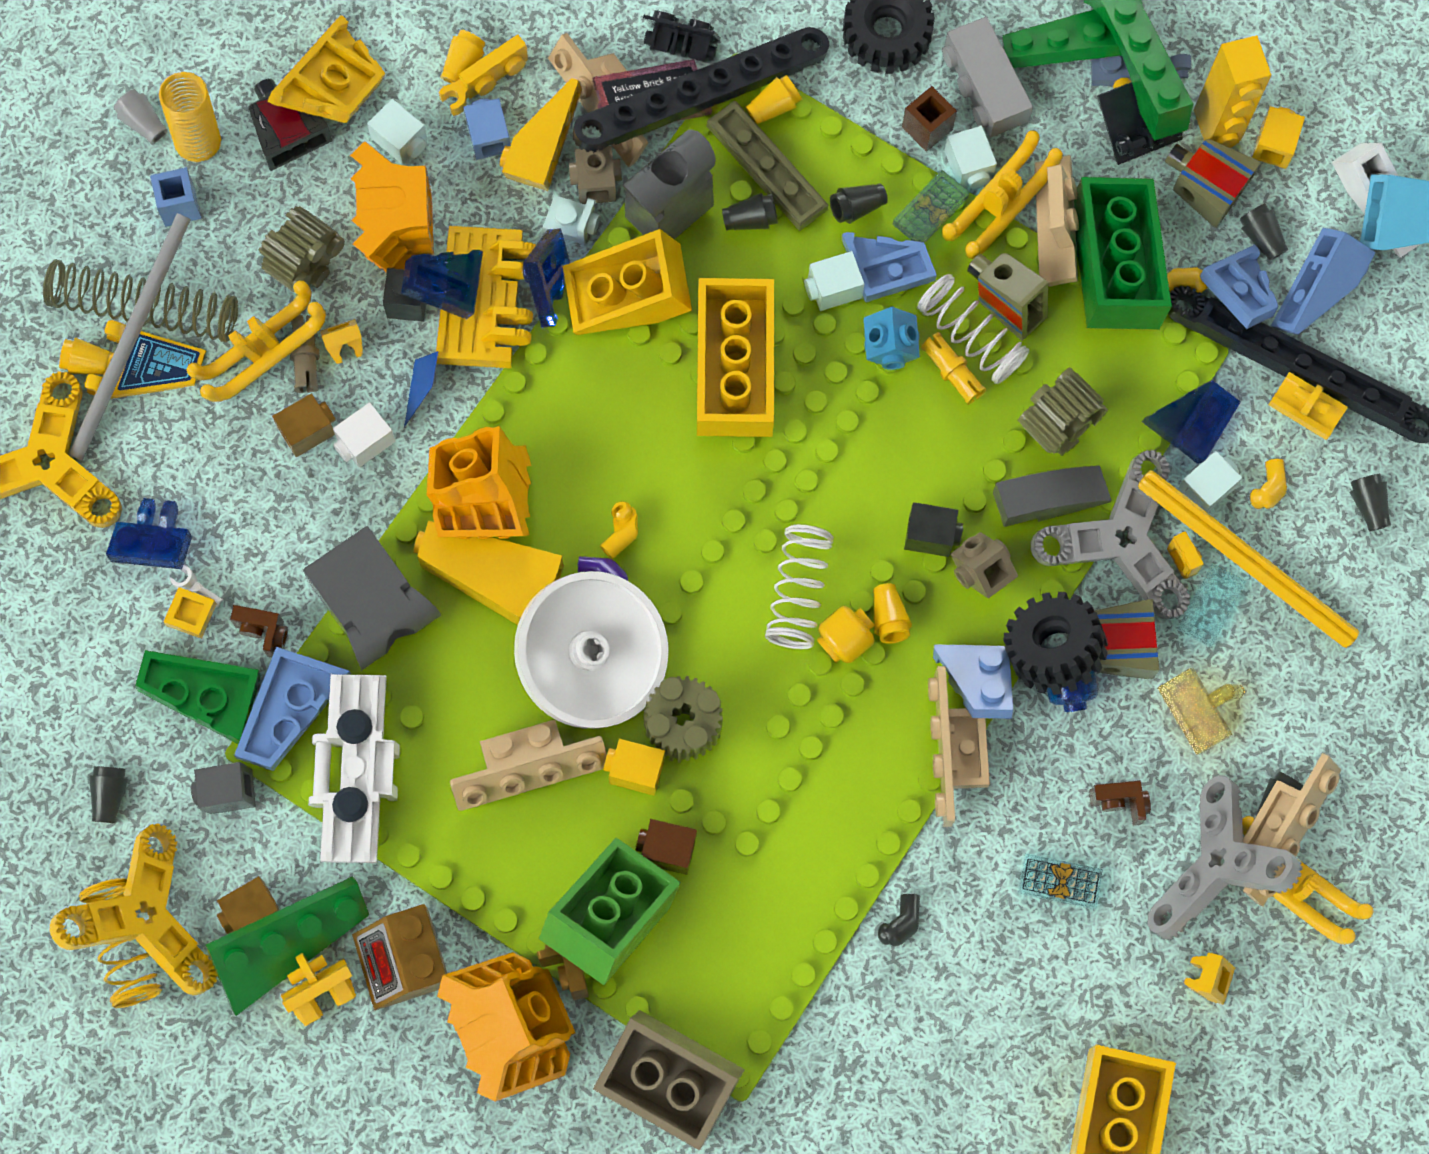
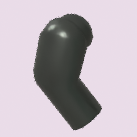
M900 895V915L889 924L883 923L878 929V939L882 944L902 945L917 932L919 927L920 895Z

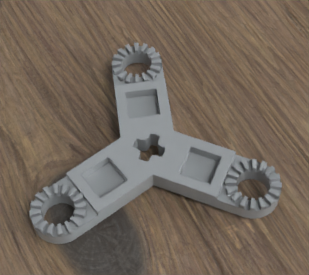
M1154 450L1144 451L1135 456L1130 462L1109 520L1045 527L1033 536L1031 552L1039 563L1046 566L1114 559L1144 600L1153 599L1154 614L1163 619H1173L1169 617L1176 618L1184 614L1188 609L1190 594L1187 592V587L1183 586L1174 574L1175 571L1147 535L1158 503L1138 487L1140 480L1144 476L1141 474L1142 470L1140 471V465L1143 461L1147 460L1154 463L1157 468V474L1165 480L1168 479V473H1170L1168 468L1169 462H1166L1165 456H1162L1160 452H1155ZM1127 530V538L1132 540V542L1121 547L1119 545L1120 539L1115 535ZM1052 536L1058 540L1060 551L1057 556L1047 555V552L1043 551L1042 541L1044 537ZM1164 589L1173 591L1178 598V605L1173 610L1167 609L1161 603L1162 599L1160 597Z
M1219 775L1209 780L1200 794L1201 856L1153 905L1148 914L1147 923L1149 929L1163 939H1172V936L1177 937L1178 931L1182 933V927H1186L1187 922L1192 917L1195 919L1228 884L1258 890L1266 889L1277 893L1283 891L1285 893L1287 888L1292 889L1294 887L1293 883H1298L1297 877H1301L1299 871L1302 870V866H1300L1302 863L1289 851L1243 843L1242 809L1239 807V794L1241 791L1235 782L1224 775ZM1220 790L1225 791L1222 798L1216 802V799H1214V797L1218 798L1216 794H1221ZM1222 858H1223L1224 861H1225V862L1223 863V865H1221V863H1220V861H1221ZM1282 864H1286L1283 873L1277 878L1274 877L1277 874L1274 871L1279 870L1277 867H1282ZM1167 912H1172L1170 920L1166 924H1164L1162 922V920L1165 921V918L1163 916L1165 915L1167 917Z

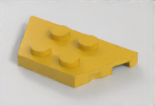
M340 15L273 89L268 102L288 109L347 123L380 85L385 72L378 62L371 58L362 40L355 41L346 29L349 22Z

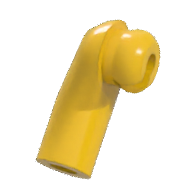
M1198 267L1172 269L1167 273L1169 291L1171 292L1175 287L1179 288L1180 286H1190L1191 290L1195 288L1198 293L1205 291L1207 286L1200 277L1203 270Z
M1271 459L1265 462L1267 482L1261 486V489H1253L1250 493V502L1255 509H1262L1263 507L1266 509L1273 508L1285 496L1287 483L1283 459Z
M625 501L618 502L612 507L611 514L614 522V533L600 545L603 552L612 560L638 536L637 512Z

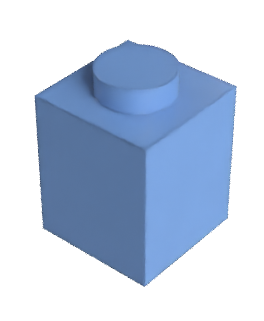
M499 98L493 100L479 99L471 105L463 106L476 160L500 155L506 145L511 146Z
M187 167L150 175L157 210L165 227L172 225L177 213L191 219V221L202 219L195 186Z

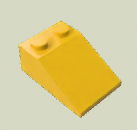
M661 229L563 266L573 333L576 335L660 323L692 311L681 245Z

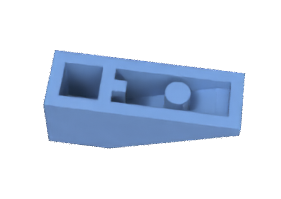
M1322 228L1271 326L1277 330L1296 335L1300 334L1359 285L1362 277L1367 273L1369 264L1376 252L1346 232Z

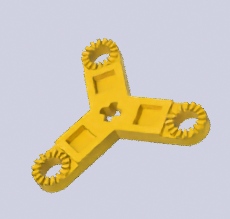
M57 371L55 374H50L51 376L47 377L42 385V393L37 404L28 446L0 456V499L43 485L91 525L98 528L109 527L120 518L122 505L113 491L68 455L83 391L76 377L66 371ZM67 383L72 386L71 395L69 394L68 398L66 397L65 400L54 399L52 394L57 385ZM43 454H47L49 458H55L49 462L50 468L46 470L41 465L36 466V464L41 462L40 456ZM97 500H110L112 508H110V512L106 516L96 517V515L92 514V506Z
M152 824L136 836L124 896L64 908L52 918L50 934L54 942L66 950H77L135 939L184 992L190 995H201L214 986L218 975L212 961L208 958L209 956L200 950L194 938L166 909L177 842L174 840L176 839L175 835L171 834V829L167 830L165 825ZM150 836L157 838L161 842L163 853L158 854L157 851L153 852V848L150 849L151 844L148 845ZM140 909L143 913L147 912L149 919L145 921L142 917L138 918L136 911ZM64 919H70L78 925L80 930L79 937H70V933L66 934L67 930L63 929L65 928V925H63L65 923ZM195 965L201 970L203 974L202 983H197L196 980L193 981V977H189L191 975V972L188 973L190 970L189 966Z

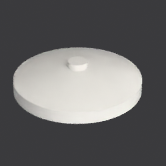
M588 571L557 579L533 597L518 623L514 655L521 683L527 694L542 711L555 720L570 726L603 728L627 721L646 707V701H649L650 693L654 694V688H659L666 673L668 640L662 618L644 592L619 576L604 572Z

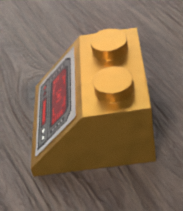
M425 904L387 915L352 934L374 1011L439 990L442 975L447 974V970L430 913Z

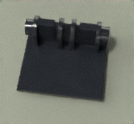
M654 10L653 16L643 14V19L654 25L653 31L647 30L644 37V44L649 45L650 50L668 53L672 34L674 33L671 55H675L680 35H684L681 57H686L690 39L693 37L688 58L702 61L703 63H706L707 60L714 61L717 47L711 46L712 39L720 41L721 37L713 31L714 27L710 23L689 19V24L686 25L678 23L679 19L675 18V15Z
M1132 82L1097 95L1117 165L1183 140V132L1154 141L1140 114Z

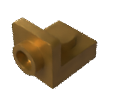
M545 945L544 950L537 952L541 967L564 962V966L557 967L562 991L570 989L573 1000L589 997L582 969L548 945Z

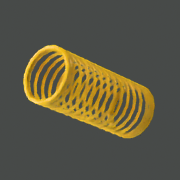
M184 71L174 73L161 84L159 99L175 150L188 161H206L217 153L221 144V136L207 86L202 78L194 73Z

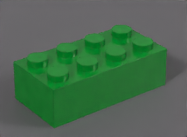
M1081 177L1077 186V199L1074 200V208L1079 221V230H1076L1075 233L1087 328L1160 330L1172 305L1154 179Z

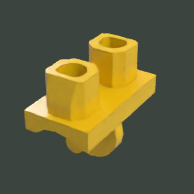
M1291 372L1288 373L1268 404L1325 440L1329 438L1348 408L1322 392L1324 389L1322 386L1317 384L1314 387Z
M303 953L295 957L300 968L288 974L287 977L292 985L305 978L307 980L281 994L282 1003L287 1012L293 1011L304 1026L311 1024L323 1015L320 1006L315 1000L322 993L329 991L337 1006L343 1005L356 997L350 979L352 973L344 958L315 974V972L328 965L326 960L321 955L308 962Z

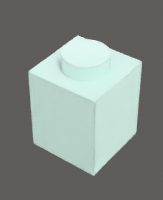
M393 99L367 123L370 138L402 165L410 157L412 159L417 158L426 147L427 136L424 124Z
M978 126L947 136L944 151L957 185L962 188L970 186L971 189H977L988 184L994 177L997 162L983 127Z
M852 251L810 264L808 278L804 279L808 297L811 301L816 299L820 311L861 299L863 296L865 284Z
M1215 451L1183 479L1178 490L1208 513L1236 489L1242 477L1239 475L1238 467L1231 459L1222 457Z

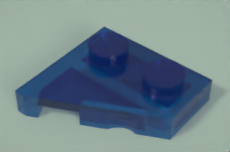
M1210 380L1146 416L1142 422L1194 462L1200 464L1209 456L1241 401L1216 382Z

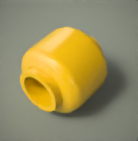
M842 606L819 625L818 631L821 636L816 640L835 663L839 660L851 663L874 644V636L869 630L875 624L861 608L854 613L849 607Z

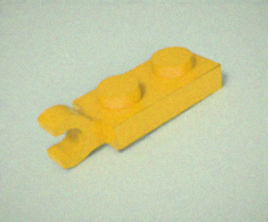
M517 34L459 73V80L442 87L439 91V97L442 102L449 97L458 98L455 103L450 105L452 115L455 116L464 111L463 106L467 105V98L472 99L478 94L480 96L486 95L494 89L498 80L507 74L513 76L519 73L524 68L526 61H528L526 43Z

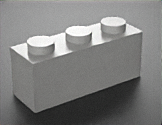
M987 16L948 31L945 45L942 48L943 58L949 68H955L959 76L957 83L964 98L969 97L975 107L973 108V116L977 126L985 127L991 138L1028 123L1033 106Z

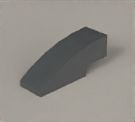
M1100 466L1065 468L997 482L993 490L1004 527L1033 519H1038V522L1111 503L1112 501Z

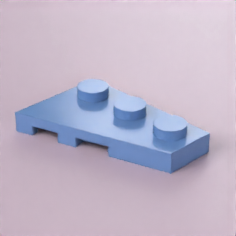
M276 647L234 754L236 759L274 771L329 703L331 675H351L350 671Z

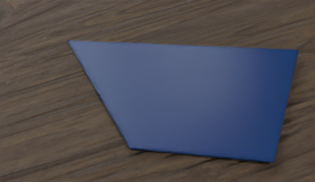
M438 351L414 361L404 428L433 387Z

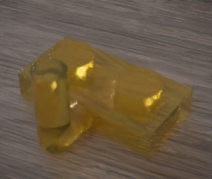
M1189 668L1157 688L1196 755L1202 754L1233 735L1217 707L1230 699L1242 698L1245 692L1242 685L1225 684L1209 694L1194 668Z

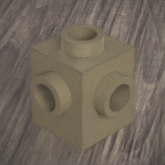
M612 146L605 147L601 151L597 150L595 153L593 151L586 152L585 149H575L576 162L569 163L571 185H578L580 203L586 204L588 198L596 200V203L616 202L615 181H622L620 159H613Z
M981 532L965 540L962 546L950 554L957 567L954 570V574L958 581L965 588L972 587L987 598H990L1018 577L1010 560L1011 555L1007 547L999 539L992 540Z

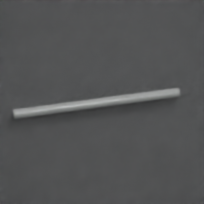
M179 213L174 218L68 455L83 460L191 221V219Z

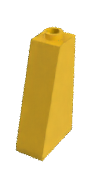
M429 520L425 532H418L414 545V553L418 554L417 557L421 568L518 625L525 608L533 597L548 584L560 579L564 568L562 555L493 537L489 539H479L478 537H471L470 539L438 537L435 523Z

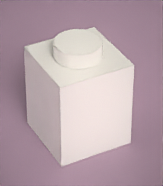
M370 402L333 428L337 442L333 444L335 449L345 462L352 459L359 468L396 442L391 428Z

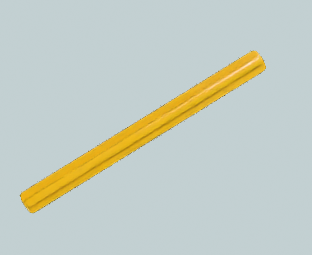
M1150 470L1142 477L1138 484L1140 490L1342 647L1347 648L1355 642L1359 635L1357 628L1160 475Z

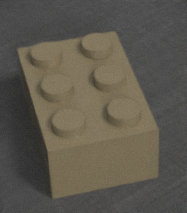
M639 1010L630 1018L593 1090L700 1151L710 1136L745 1069Z

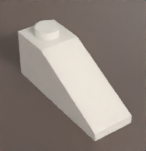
M1360 143L1332 162L1347 193L1364 214L1371 174L1398 176L1382 143ZM1419 245L1395 248L1393 251L1398 257H1402Z

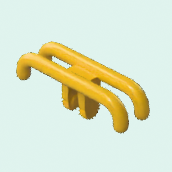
M1031 130L1027 132L1018 150L953 223L944 225L942 229L943 238L946 241H954L984 209L996 217L976 241H971L966 245L965 254L969 259H974L976 256L983 254L1048 181L1047 167L1060 164L1063 158L1062 151L1059 148L1051 149L1042 166L1022 188L1023 180L1017 172L1030 158L1039 143L1040 136L1037 131Z
M299 280L294 284L293 289L297 294L295 299L265 323H262L255 316L250 318L247 322L252 333L245 337L236 330L228 335L234 346L217 360L208 365L201 366L198 363H190L187 366L186 371L190 377L197 380H210L223 374L244 357L253 362V364L223 386L203 385L200 389V394L204 399L211 402H222L237 395L322 328L325 323L326 312L320 303H310L312 291L305 281ZM307 308L308 313L311 315L309 320L283 341L279 342L274 334Z
M1252 816L1242 818V832L1244 836L1254 821ZM1300 861L1302 863L1300 864L1302 870L1299 871L1301 877H1297L1298 883H1293L1294 887L1292 889L1287 888V892H1276L1272 897L1330 940L1343 945L1353 943L1356 935L1352 929H1344L1337 926L1303 900L1309 897L1313 891H1316L1338 909L1359 920L1371 918L1374 913L1373 907L1368 903L1361 904L1353 900Z

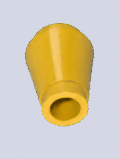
M460 30L457 36L452 37L440 77L450 84L459 80V73L479 61L485 55L483 49L486 43L475 34Z
M785 75L781 79L776 77L745 108L752 120L758 125L761 122L795 109V104L800 102L802 98L793 82Z
M76 337L74 341L65 339L60 354L59 368L68 370L69 374L104 375L114 353Z
M892 583L878 585L873 589L874 633L879 636L882 643L892 644L901 642L910 636L911 620L902 603L896 585Z

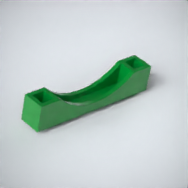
M1083 0L1084 3L1090 5L1100 15L1114 37L1130 75L1140 114L1154 141L1187 131L1189 129L1193 102L1140 0Z

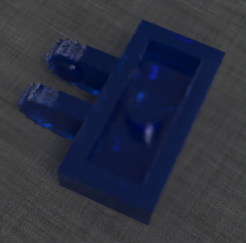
M143 498L137 511V524L116 522L106 552L110 562L182 570L192 535L188 529L174 528L179 510L177 502L170 500L164 502L159 514V526L152 525L156 512V503L151 498Z

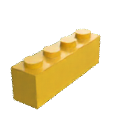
M1257 35L1221 44L1193 110L1204 140L1211 139L1231 148L1242 139L1272 76Z

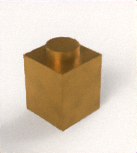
M312 393L272 416L278 430L295 457L300 456L335 435L331 423L336 421L332 411L325 401L318 404Z
M258 876L218 899L217 902L222 911L216 915L225 932L229 934L280 909L265 882Z

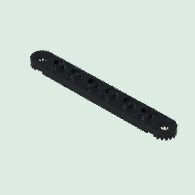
M802 28L581 115L575 121L573 141H575L576 146H580L579 149H585L586 152L593 151V153L597 150L601 151L610 145L620 144L770 84L776 77L781 79L785 75L790 76L803 71L805 67L821 63L827 55L829 39L823 31L817 28ZM804 40L806 42L813 40L814 43L817 42L819 50L809 51L803 47L802 43ZM586 126L587 128H590V126L592 128L596 127L601 136L589 138L583 134L582 129L584 130Z
M1180 286L1179 288L1175 287L1170 292L1172 307L1168 316L1175 322L1284 377L1291 372L1314 387L1317 384L1324 388L1322 392L1344 404L1348 409L1413 442H1429V429L1424 431L1422 428L1419 430V426L1416 428V424H1412L1414 422L1412 419L1417 418L1423 420L1429 428V408H1426V405H1420L1412 401V397L1263 322L1246 329L1221 301L1211 296L1208 298L1200 292H1196L1195 288L1191 290L1190 286L1186 288ZM1184 300L1190 303L1193 310L1189 309L1187 312V309L1183 311L1182 307L1178 308L1180 305L1177 304V301Z

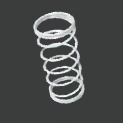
M951 274L944 275L925 292L918 302L917 309L923 312L925 316L941 311L937 319V328L939 330L947 329L956 324L951 334V342L960 343L970 338L965 349V356L973 357L985 351L980 361V370L987 371L1000 364L992 375V381L995 384L1003 382L1022 364L1029 353V349L1026 346H1021L1022 342H1018L1003 358L984 368L983 363L988 353L1007 332V328H1004L985 347L973 354H969L970 345L980 330L993 318V314H990L971 333L959 340H955L954 336L964 318L979 304V301H974L960 317L941 327L940 321L945 311L964 291V287H960L945 304L927 313L926 311L934 307L954 284L955 277ZM939 288H941V290L930 300V298L934 295V293H935Z
M797 524L785 528L784 535L790 541L782 545V551L790 559L780 563L778 570L787 579L781 580L774 585L775 591L784 599L777 600L771 604L770 609L780 619L773 620L767 624L765 638L769 642L782 647L808 649L814 646V638L811 635L796 629L770 628L772 624L778 622H789L809 628L817 626L813 621L787 618L774 610V606L782 602H792L811 608H819L821 606L819 602L814 600L790 598L778 590V585L786 582H795L812 588L825 587L824 583L820 581L792 578L782 571V566L790 562H797L819 569L828 567V564L823 561L795 558L786 552V546L792 543L819 549L832 548L831 544H833L834 537L830 532L815 526ZM790 532L812 533L828 540L806 539ZM779 635L792 636L807 642L792 641Z

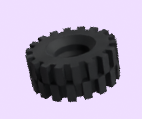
M850 0L845 7L842 29L844 31V45L848 44L849 55L854 57L857 54V63L862 67L867 62L870 63V71L878 73L879 67H886V74H894L896 66H899L900 71L903 72L908 70L910 62L914 65L918 64L921 61L922 54L926 55L932 39L935 21L934 13H931L932 4L930 0L924 2L923 0ZM890 17L899 21L902 31L898 36L884 37L875 32V22L880 18Z
M1059 591L1057 598H1052L1050 592L1042 594L1043 600L1036 603L1034 597L1026 601L1028 604L1026 610L1019 606L1014 611L1017 620H1008L1006 627L1009 633H1004L1003 639L1006 644V653L1018 678L1022 679L1024 685L1030 689L1035 685L1037 692L1046 694L1047 688H1051L1053 695L1062 694V687L1068 686L1070 692L1078 690L1076 683L1081 680L1087 685L1092 681L1090 672L1094 671L1099 674L1103 668L1100 660H1106L1108 654L1106 646H1108L1107 638L1093 606L1088 601L1083 603L1081 596L1073 594L1071 600H1069L1066 592ZM1056 633L1069 634V638L1061 646L1052 649L1041 648L1042 642L1047 637Z

